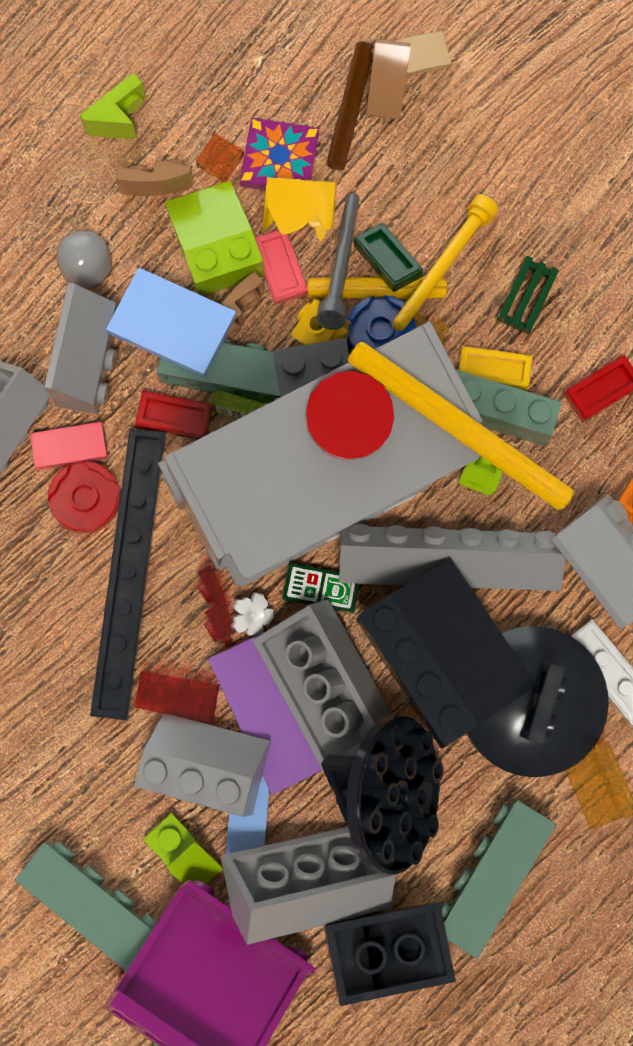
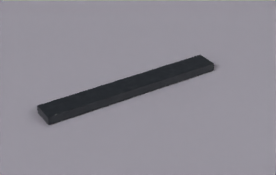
M132 428L129 430L90 712L91 717L129 721L162 473L158 463L163 461L166 432Z

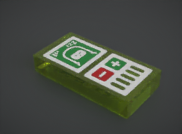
M220 390L215 391L211 402L213 412L239 419L265 406V404Z

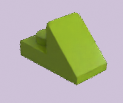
M132 73L81 113L80 118L84 131L89 136L137 138L134 124L126 114H132L137 111L146 99L142 81Z
M481 456L464 467L459 484L483 494L492 495L498 487L503 471Z
M170 813L143 839L168 866L166 869L182 884L188 880L191 882L198 880L207 885L223 869L218 861L173 813Z

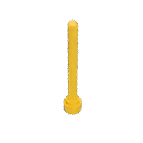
M482 194L474 197L467 208L468 219L393 320L392 326L396 331H403L476 230L492 222L499 212V208L491 198Z

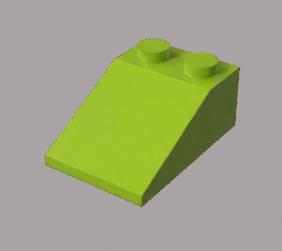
M231 181L165 202L197 294L206 296L236 286L254 271L259 277L264 276L262 256Z

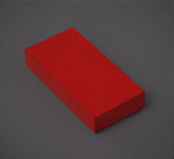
M622 355L565 390L563 395L582 423L633 393V366L626 356Z
M142 390L135 427L198 440L208 433L213 405Z

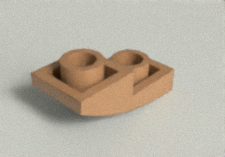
M376 39L366 115L393 119L401 118L411 43Z
M169 159L166 162L156 160L153 173L140 166H130L129 168L119 166L116 182L120 194L156 196L191 188L193 176L191 166H187L182 161Z
M255 271L239 283L221 304L236 311L237 315L225 337L228 340L234 338L241 331V326L244 325L243 315L240 310L243 308L250 310L261 301V296L264 295L263 281Z

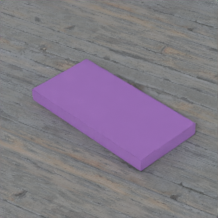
M259 634L209 658L208 662L241 732L271 741L263 778L271 795L322 771V768L253 642V639L262 635Z

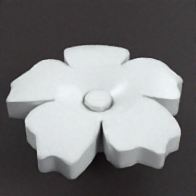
M254 592L251 600L248 597L235 600V604L232 607L240 614L233 616L231 626L238 633L245 631L247 635L255 637L263 633V625L268 626L270 624V621L274 618V610L266 608L268 601L265 600L262 593Z

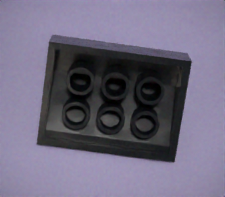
M451 559L391 593L357 617V623L441 749L536 686L532 677Z

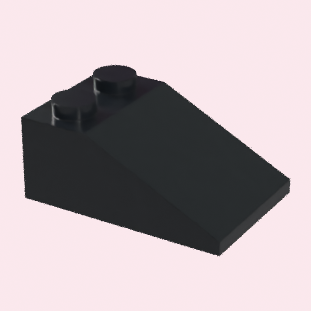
M440 902L375 912L323 926L336 997L340 1006L456 982Z

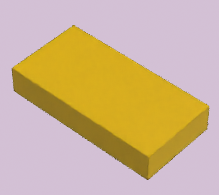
M462 346L458 370L528 392L533 356Z

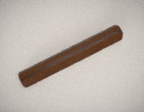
M359 41L356 44L327 158V167L338 171L345 169L373 58L372 49L374 45L372 43Z

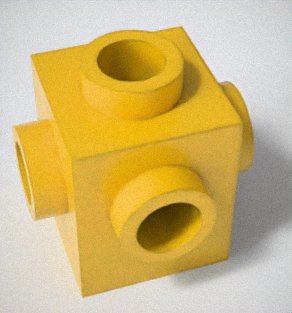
M314 299L312 303L308 302L301 309L297 316L299 322L290 335L304 345L343 338L347 339L350 333L347 329L352 322L346 318L345 325L340 329L329 330L323 328L316 320L318 306L322 301Z

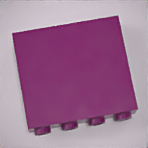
M188 880L178 887L103 1008L158 1046H266L306 975L314 974L316 968L307 962L309 958L304 952L293 946L286 948L276 941V938L247 945L232 916L230 902H226L224 905L213 897L214 891L209 886L198 880L194 882Z

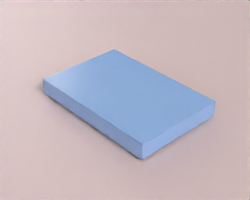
M138 268L106 331L109 335L205 378L237 315L236 311Z

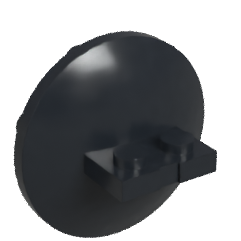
M525 626L504 631L502 635L532 677L536 686L467 732L466 735L471 744L486 760L509 773L526 777H545L568 770L578 764L592 751L603 733L609 707L608 689L603 672L589 650L566 633L540 626Z
M387 716L380 719L368 730L357 749L355 757L328 754L321 763L330 787L333 788L336 795V801L345 822H348L350 837L357 855L366 867L372 871L393 875L404 872L413 864H419L430 837H435L438 832L439 820L437 811L440 781L443 778L444 767L443 763L437 760L433 746V737L429 731H426L413 718Z

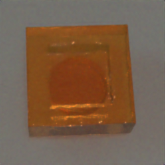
M214 133L196 159V166L220 181L227 182L243 159L244 150Z

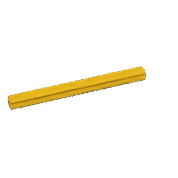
M359 342L348 357V362L362 373L373 377L389 392L555 509L561 510L570 502L574 494L572 488L369 345Z

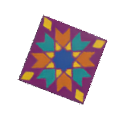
M251 118L240 177V187L266 190L267 177L311 180L319 139V128Z

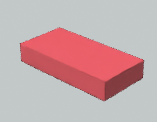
M279 230L255 237L263 259L264 276L274 304L278 305L308 295V289L288 234L282 235Z
M102 422L30 433L34 466L37 471L82 463L81 461L93 462L108 459Z

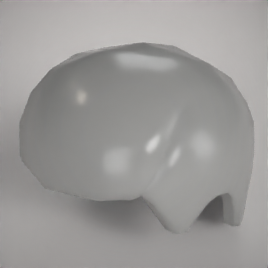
M78 230L66 235L60 241L56 254L57 263L62 277L67 282L83 288H91L104 281L111 271L112 264L108 246L103 238L93 231Z

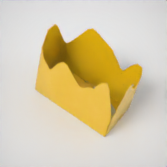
M267 177L262 234L275 221L282 235L295 232L309 223L311 227L315 228L317 238L320 241L325 238L327 230H330L332 225L334 237L335 182Z

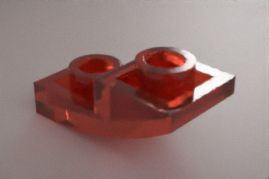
M209 565L198 572L202 582L196 585L208 604L212 601L216 603V605L205 611L209 621L203 625L215 643L222 640L227 647L233 643L231 616L221 585Z
M141 671L135 708L211 722L214 721L220 684L192 678H180L151 671Z

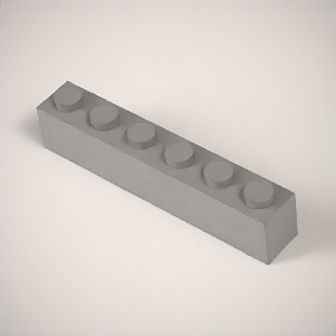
M354 524L341 530L339 583L407 585L451 559L470 588L561 591L566 558L551 540L556 534L550 531L527 533L509 529L501 531H480L475 528L447 530L439 527L420 529L405 528L399 525L369 527L364 524Z

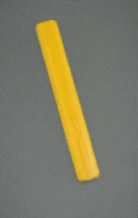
M331 277L309 278L308 297L311 299H325L328 297ZM346 277L342 299L368 298L372 296L377 298L384 297V295L395 298H410L425 277H421L395 292L388 287L381 277ZM441 278L428 298H444L446 296V278Z

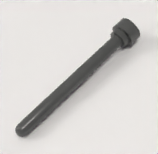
M356 193L348 194L345 200L328 297L320 302L316 316L317 323L329 330L342 328L345 325L347 307L342 300L360 200Z

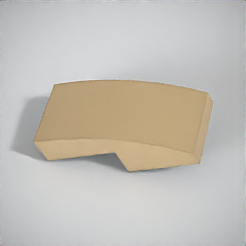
M442 31L396 40V42L411 43L406 79L412 78L416 73L443 70L452 64Z

